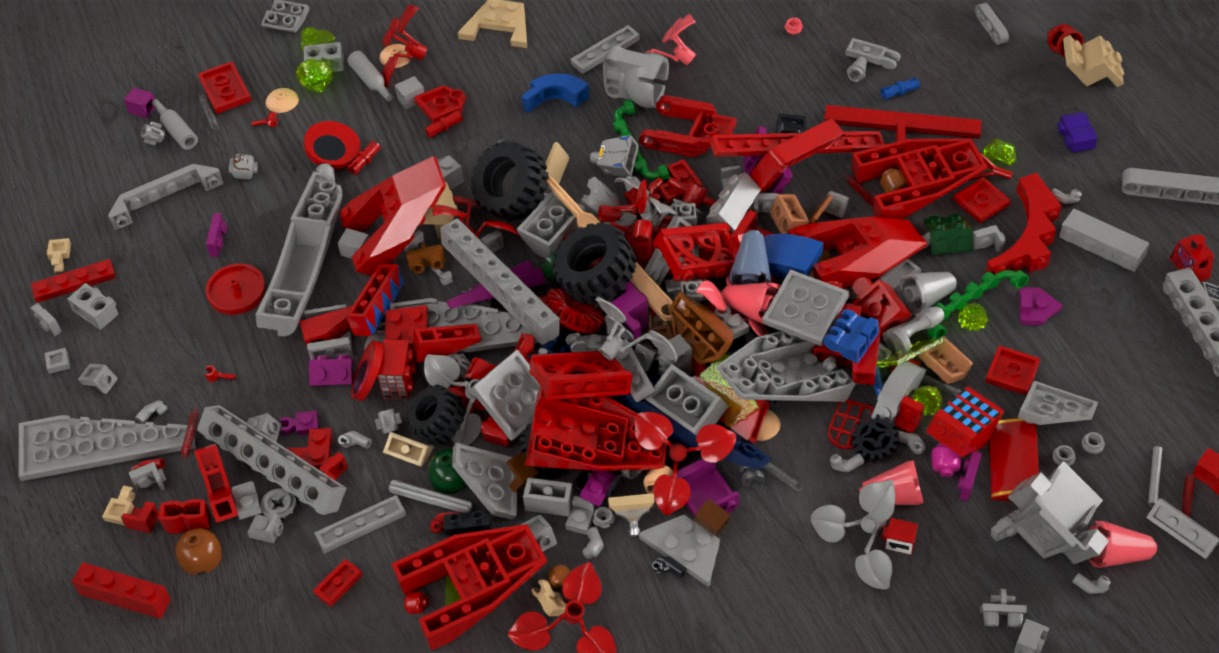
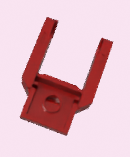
M663 95L656 104V110L665 116L695 121L689 136L661 130H643L639 137V142L648 149L696 157L706 153L708 148H712L709 141L712 135H732L737 120L733 117L718 115L711 103ZM662 103L669 105L670 108L665 107Z

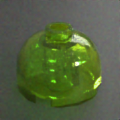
M312 58L297 66V71H295L296 79L305 90L319 93L329 86L333 78V68L329 59L321 58L322 61H316L315 58Z

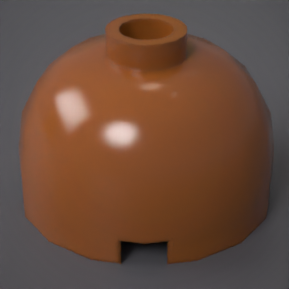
M196 528L185 532L176 544L175 555L183 571L191 575H198V573L204 571L208 573L218 566L222 559V547L219 539L211 531Z

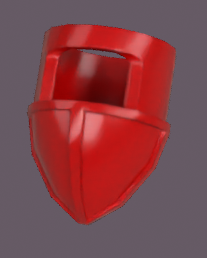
M1060 24L1047 31V43L1051 51L1066 58L1063 38L1070 35L1082 45L1084 43L1082 34L1074 30L1070 25Z

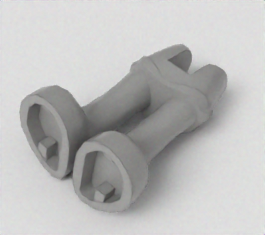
M927 307L918 314H915L911 321L889 328L883 332V340L886 346L893 353L898 350L906 353L911 349L909 338L917 331L930 329L939 324L945 317L944 312L939 307Z

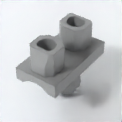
M1000 588L999 595L990 596L991 602H999V604L983 603L980 606V614H983L986 627H998L999 615H1007V627L1020 628L1023 615L1027 613L1026 605L1006 604L1015 603V596H1007L1006 589Z

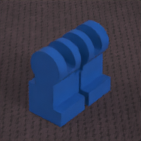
M844 309L840 314V318L834 323L835 326H832L829 334L824 337L823 343L828 349L839 352L843 357L858 364L868 350L867 346L870 347L879 333L878 320L871 317L866 319L857 315L852 310Z

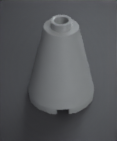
M950 272L906 273L899 277L898 280L901 281L896 290L901 301L911 311L910 313L915 315L922 309L932 306L952 293L956 288L957 281Z

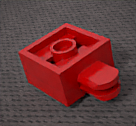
M865 277L858 278L853 283L852 289L858 298L851 304L861 306V317L866 319L871 317L878 320L880 343L884 341L883 332L905 323L912 317V314L891 285L880 279L873 284L871 280Z

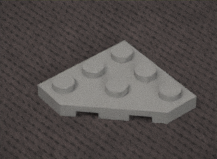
M1034 381L1020 409L1018 418L1023 419L1027 423L1038 425L1091 420L1098 402Z
M456 443L453 447L452 467L492 515L513 520L517 515V491L513 492L509 485L516 476L506 464L513 457Z

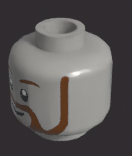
M235 154L233 158H230L229 173H232L235 179L250 180L253 177V173L257 174L258 162H254L252 155Z

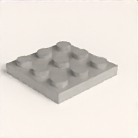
M790 270L763 316L762 323L822 346L824 337L829 333L849 297V291Z
M518 350L510 354L470 388L510 441L525 430L528 424H532L536 396L540 388L534 376L529 374L530 365Z

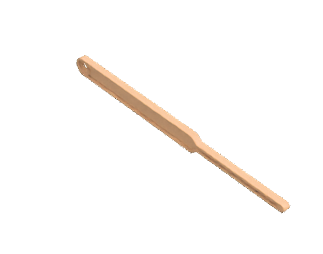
M548 173L549 179L546 182L548 187L577 218V226L579 228L587 227V224L591 223L595 225L600 223L592 213L584 212ZM636 262L635 272L632 273L633 277L631 279L635 288L640 293L642 292L646 295L648 305L662 320L672 321L671 315L663 314L662 310L669 308L673 301Z

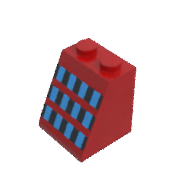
M968 386L934 415L926 433L961 457H964L973 451L985 447L1005 410Z

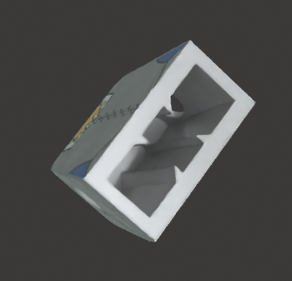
M631 135L604 140L601 144L600 152H592L590 160L593 164L597 163V166L604 174L631 177L639 145Z

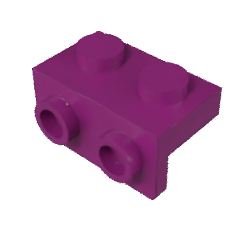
M337 355L336 359H328V356H315V360H309V386L352 385L355 360L349 359V355Z

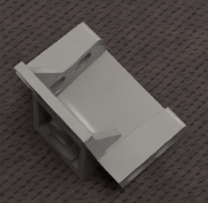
M1064 461L1058 465L1048 478L1039 472L1020 482L1008 496L1021 510L1018 518L1011 526L1044 559L1058 553H1064L1073 564L1100 555L1109 542L1098 529L1076 534L1088 525L1095 510L1103 500Z

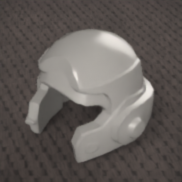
M595 176L588 179L587 186L590 189V195L584 194L583 198H581V205L585 207V212L592 213L598 219L600 205L621 206V200L603 182L599 181Z

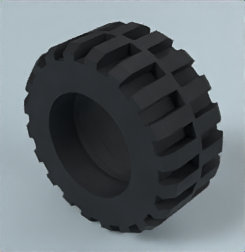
M502 141L492 145L491 149H486L483 152L484 155L478 158V164L476 167L474 166L472 171L474 172V176L471 177V184H473V187H471L472 194L475 195L474 200L483 211L509 221L514 219L521 220L524 216H529L532 210L537 208L539 202L545 198L544 192L548 189L546 182L549 179L548 172L545 171L547 166L542 156L536 153L535 150L514 141ZM516 166V183L512 190L504 196L502 191L504 178Z
M591 223L587 224V227L576 229L575 233H570L567 239L561 242L559 245L560 249L555 252L554 257L556 259H553L552 266L554 277L570 298L581 304H597V296L606 301L610 297H616L620 290L623 291L626 288L627 282L630 283L633 277L632 273L635 272L636 255L633 248L619 229L610 224L597 223L595 225ZM603 257L598 265L585 271L594 260Z

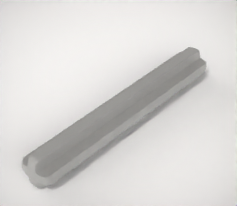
M392 480L389 485V491L397 495L457 512L460 511L461 513L471 512L473 509V503L468 500L397 480Z

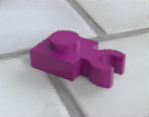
M317 410L295 413L294 419L290 417L280 418L282 426L288 425L281 428L282 435H289L296 431L299 436L309 434V429H319Z

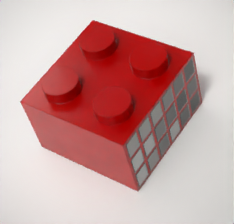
M383 340V357L377 374L383 399L409 400L410 392L414 391L413 374L417 373L414 349L410 348L409 340Z

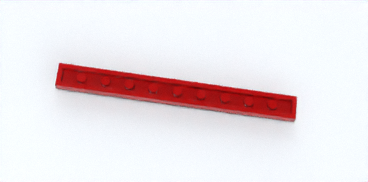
M880 131L844 132V137L837 143L816 154L859 152L885 145ZM801 133L712 135L709 141L715 157L766 155L773 147Z

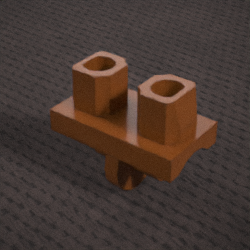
M421 243L422 249L406 252L410 271L413 270L415 274L422 273L424 268L432 266L435 270L443 268V263H446L442 244L425 247V243Z

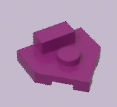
M1023 287L1018 289L1020 325L1042 326L1052 315L1062 310L1063 305L1041 288Z

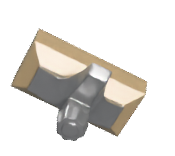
M654 493L608 498L609 509L616 516H620L630 523V536H639L638 521L654 507Z

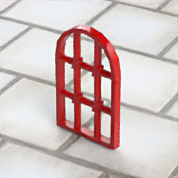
M847 399L845 402L849 403L846 412H838L842 403L839 402L828 431L830 442L840 449L855 448L850 445L852 441L851 433L855 432L854 425L860 423V417L864 408L871 410L869 415H872L874 410L873 406ZM852 405L860 407L858 415L855 417L849 415ZM837 415L844 417L841 426L838 428L833 427ZM848 418L855 420L850 431L843 429ZM831 430L838 431L835 441L830 434ZM843 433L850 435L846 445L838 443L840 435Z

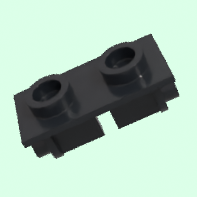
M488 510L444 515V531L450 537L464 534L468 528H470L471 532L491 530Z

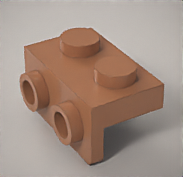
M940 337L936 346L922 350L918 356L927 367L931 368L947 384L963 380L973 364L945 337Z

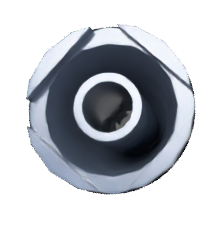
M750 230L743 235L729 275V283L731 285H734V283L741 285L771 282L765 240L759 231Z

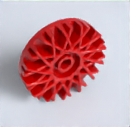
M556 288L554 290L551 289L543 301L559 318V324L568 330L583 334H594L599 331L605 319L604 316H601L602 311L594 308L595 304H581L578 301H574L565 290L562 292L560 288L558 290Z

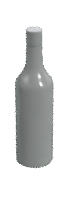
M361 51L351 53L347 60L350 67L370 90L378 91L386 101H391L393 96L384 86V77Z
M158 99L153 100L152 105L160 113L161 124L183 149H192L198 142L197 135L177 112L166 109Z

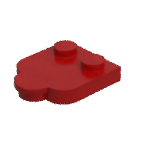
M440 86L414 97L417 106L432 123L437 122L440 117L444 118L452 114L456 110L461 113L463 111V104L466 102V96L463 91L459 89L452 90L448 86Z

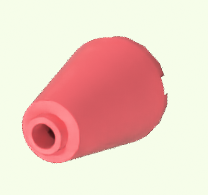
M771 282L728 285L721 292L722 300L730 309L763 324L762 318L780 287Z
M914 460L907 461L862 482L864 487L870 483L892 480L895 488V505L924 504Z
M1095 521L1096 526H1091L1089 529H1098L1109 540L1100 555L1089 559L1093 567L1103 568L1150 560L1157 552V544L1151 536L1105 521Z

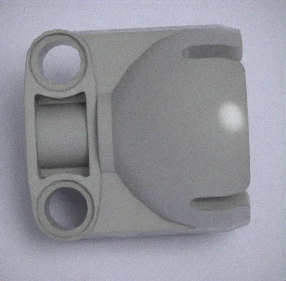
M612 46L603 62V79L607 95L612 98L631 99L639 106L645 108L656 107L659 98L664 94L665 85L654 83L653 79L665 81L668 79V59L657 53L643 54L623 49L620 46Z

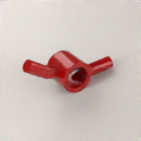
M672 177L667 182L670 186L685 193L682 198L683 201L689 204L695 203L697 208H700L702 203L711 207L717 202L706 196L709 190L698 183L691 181L689 186Z

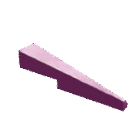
M530 260L521 261L517 266L509 268L528 288L547 283L541 268H533ZM479 283L472 290L462 292L459 296L447 300L446 303L450 309L493 298L494 296Z

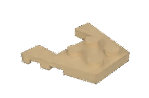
M488 0L458 32V39L471 41L475 40L479 28L513 32L510 40L511 46L527 48L524 3Z

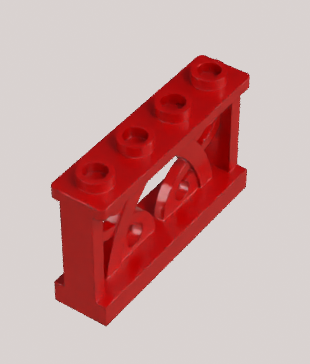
M727 223L661 229L652 242L654 247L662 253L674 275L673 279L675 282H686L693 279L703 280L710 277L719 278L730 275L738 252V247L728 232L730 228ZM698 244L703 249L712 251V257L709 262L690 253L694 245ZM679 257L683 258L682 264L679 260Z
M599 351L532 355L529 374L534 376L543 389L546 400L630 394L633 376L630 371H626L616 358L610 361Z

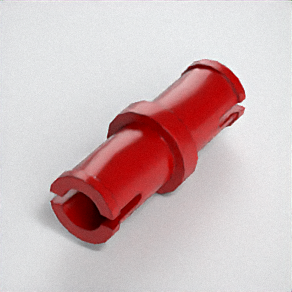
M456 110L444 118H438L437 122L425 127L424 130L427 136L432 138L442 131H448L451 126L462 122L463 117Z
M372 140L363 151L357 153L354 161L347 166L349 172L355 171L353 175H357L365 165L371 162V158L381 150V146L377 142L374 145L375 141Z

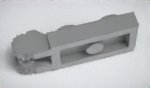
M855 38L851 39L845 51L846 56L853 58L863 56L867 59V62L882 65L889 70L895 69L896 62L901 57L900 53L887 49V47Z
M570 333L566 338V342L571 347L572 352L599 351L598 349L607 340V336H581L579 333Z

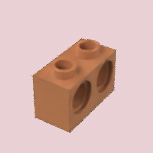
M777 194L769 213L780 234H788L787 230L809 224L810 221L795 194Z

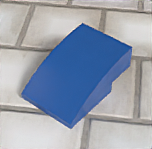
M770 234L764 238L770 274L784 280L790 270L809 276L813 270V264H816L823 254V242L791 234Z

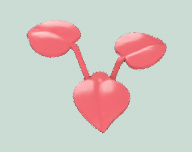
M690 14L686 15L683 19L680 17L665 33L662 43L673 40L677 44L673 51L675 56L656 49L648 50L645 53L661 54L676 62L679 59L685 65H688L696 54L682 42L678 34L691 24L696 23Z
M729 276L726 277L727 285H731L729 283ZM708 280L702 282L696 292L705 296L717 307L715 310L724 314L727 306L724 300H722L721 292L712 282ZM748 317L743 319L745 322H749L751 328L759 337L771 334L765 325Z

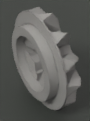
M282 488L273 489L266 493L260 503L262 513L269 518H272L273 513L279 514L280 518L286 519L287 515L293 514V510L297 506L295 495L284 491ZM282 502L284 507L275 508L274 503L280 504Z

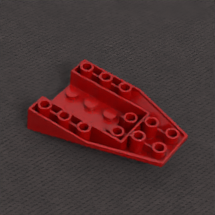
M540 386L536 396L525 466L595 471L664 468L667 445L663 442L661 447L655 450L643 448L638 443L635 435L634 416L637 413L607 396L546 400L544 391Z

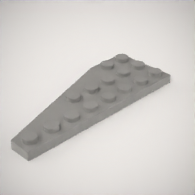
M433 298L390 304V310L426 305L429 309L428 328L476 324L482 337L481 341L457 351L458 354L516 346L521 333L532 335L510 312H501L494 308L468 304L467 306L450 309L446 302H440ZM534 338V341H533L534 344H535V343H539V342Z
M67 415L19 423V478L21 481L178 452L181 451L182 445H184L183 441L188 425L167 424V426L155 425L154 422L138 424L135 421L104 418L100 421L89 420L88 417L75 419ZM195 433L193 434L194 437L190 449L196 448Z

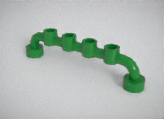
M631 99L623 101V106L619 107L614 113L615 122L612 125L615 133L621 132L622 135H619V137L632 136L631 132L627 129L624 119L621 117L624 113L628 116L635 113ZM638 148L634 164L635 172H641L644 177L652 180L662 178L664 181L668 180L670 176L665 164L658 166L655 172L649 171L645 159L642 158Z
M1003 270L995 275L991 272H986L982 277L981 284L977 285L971 282L966 286L965 291L967 293L961 296L955 292L950 296V303L944 306L942 303H938L934 307H939L943 310L945 315L943 320H945L952 311L963 309L971 299L980 298L985 290L997 287L999 281L1009 278L1011 285L1021 289L1027 284L1029 277L1022 271ZM939 323L933 328L928 329V336L933 341L938 342L940 337L946 335L947 330Z

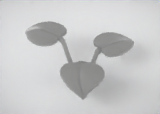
M619 177L614 181L626 182L637 189L640 186L639 183L627 178ZM647 190V201L649 200L656 208L653 212L648 210L647 214L645 209L644 213L640 214L642 219L652 222V225H654L653 229H655L656 225L658 224L659 226L668 213L677 214L673 209L675 204L689 203L673 199L675 202L669 207L654 198L648 197L650 191ZM696 208V215L701 220L704 214Z
M598 296L596 297V301L599 302L607 314L605 321L607 324V334L609 335L606 337L607 340L598 349L605 358L612 361L619 352L623 354L626 349L640 341L650 339L659 350L673 357L675 362L677 361V355L671 343L664 336L653 330L622 346L624 341L620 337L629 340L634 339L631 332L620 323H625L626 321L624 314L614 304Z
M428 354L424 361V374L429 385L434 386L438 384L447 388L451 384L453 386L466 387L465 395L470 401L466 408V414L463 417L464 422L461 424L460 430L450 439L454 444L469 445L477 438L481 430L480 417L477 414H469L474 401L478 399L470 388L479 379H474L470 383L468 381L454 382L460 375L458 363L449 356Z
M892 480L870 483L861 489L859 502L862 509L869 513L860 520L846 523L844 510L836 505L821 506L811 515V523L816 532L823 540L828 542L841 540L845 535L844 527L860 524L865 532L872 533L865 548L866 555H860L856 558L855 567L859 577L866 584L877 589H888L892 576V563L889 556L881 550L875 549L870 552L876 536L879 535L878 530L885 526L886 520L894 512L895 488Z

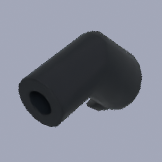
M671 557L657 558L651 563V568L654 572H672L679 578L687 570Z

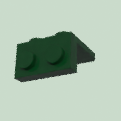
M950 214L949 217L930 216L929 219L923 220L924 226L930 233L931 255L972 251V227L960 214Z

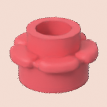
M790 18L785 24L786 31L792 35L800 33L803 28L801 20L798 18Z

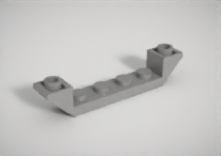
M191 164L119 195L108 215L114 230L133 223L129 214L130 211L193 184L201 182L205 191L224 184L219 169Z
M695 203L675 204L676 216H679L693 226H697ZM698 244L694 245L693 250L690 252L699 257ZM679 257V260L682 264L683 258ZM693 279L686 282L680 281L681 292L694 300H703V295L696 292L698 286L702 283L701 279Z

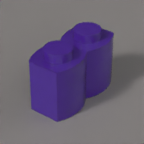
M1085 112L1062 115L1060 117V122L1057 124L1058 132L1063 135L1065 146L1069 147L1072 153L1096 147L1097 136Z

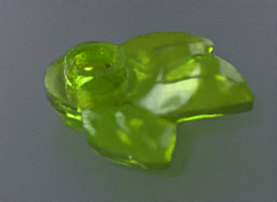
M307 27L301 32L302 42L300 47L304 53V46L327 44L335 41V36L327 30Z

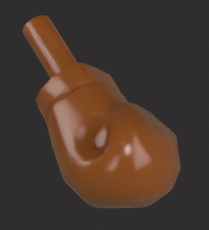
M565 565L551 567L547 577L552 588L562 586L567 575L573 570H569Z

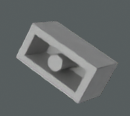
M534 478L527 479L523 495L525 511L569 517L573 498L572 483Z

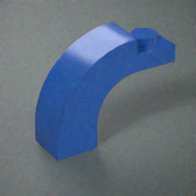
M549 74L531 81V89L521 96L523 110L527 113L549 99H563L578 107L590 98L589 84L572 75Z

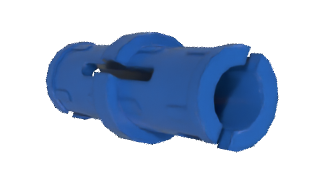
M917 77L906 81H897L891 86L881 88L880 93L884 100L897 95L903 96L909 91L919 89L920 82Z

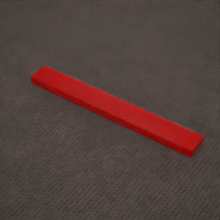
M826 105L824 122L833 118L838 125L896 130L898 118H905V131L968 138L980 139L981 120L895 111Z

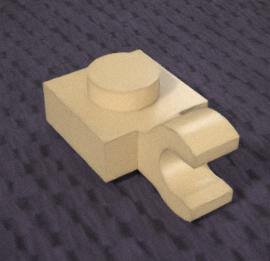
M69 238L49 240L47 256L51 260V265L55 266V273L63 272V259L69 258L71 248Z
M123 486L118 499L111 498L102 516L104 521L125 526L121 516L123 513L131 514L134 508L132 502L135 499L136 493L131 492L132 487Z
M539 580L541 589L533 588V595L538 597L537 599L548 616H560L564 613L567 604L559 592H553L547 580Z

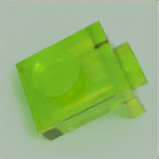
M995 138L985 147L984 156L990 162L998 159L1013 165L1016 162L1015 146Z

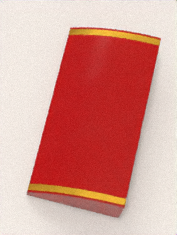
M1020 418L999 420L989 438L991 500L1011 501L1008 496L1020 482L1039 473L1035 423L1030 424Z

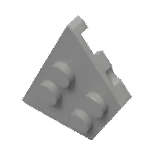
M686 515L640 532L639 539L663 556L671 557L687 569V573L707 587L711 585V577L720 546V539Z

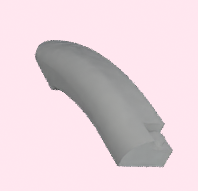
M313 172L292 214L290 227L278 265L267 292L255 314L257 327L277 330L278 336H288L295 331L320 274L334 232L343 196L341 186L337 185L334 179L326 174Z

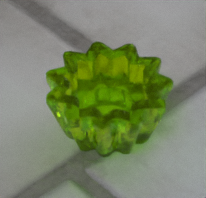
M974 302L972 304L968 303L958 313L960 316L958 322L962 323L961 327H967L969 331L973 329L979 331L980 328H985V323L988 322L984 307Z
M923 386L915 389V394L912 395V398L925 405L923 411L925 416L928 413L933 416L935 412L940 410L942 396L936 387Z

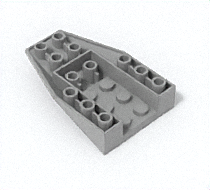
M783 331L756 337L716 367L739 398L746 400L845 402L855 386V382L843 369L828 373L827 370L822 368V363L812 353L814 343Z

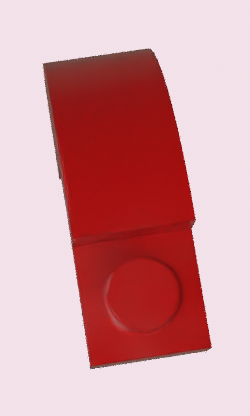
M521 333L514 351L518 350L530 365L531 359L526 356L534 348L533 341L535 337L527 333ZM473 357L465 377L470 380H481L497 365Z
M216 443L194 450L216 523L238 516L232 489Z

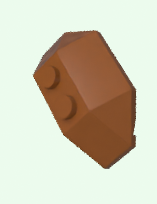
M683 292L678 293L669 307L674 337L678 334L683 337L692 347V357L700 365L721 360L733 342V331L708 307Z

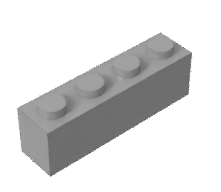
M1076 209L1071 211L1062 224L1059 236L1067 242H1071L1133 272L1136 271L1145 258L1149 247V242Z

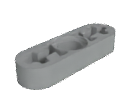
M988 3L976 5V17L997 45L1007 43L1009 40L1008 31Z

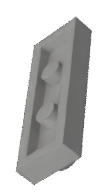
M1162 498L1158 499L1146 517L1205 559L1211 555L1219 543L1217 536Z

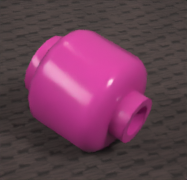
M937 444V447L931 451L932 469L940 473V476L951 477L961 469V456L944 444Z

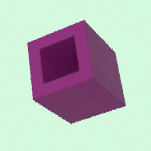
M133 87L124 99L130 114L148 119L155 110V107L152 105L155 98L151 92Z

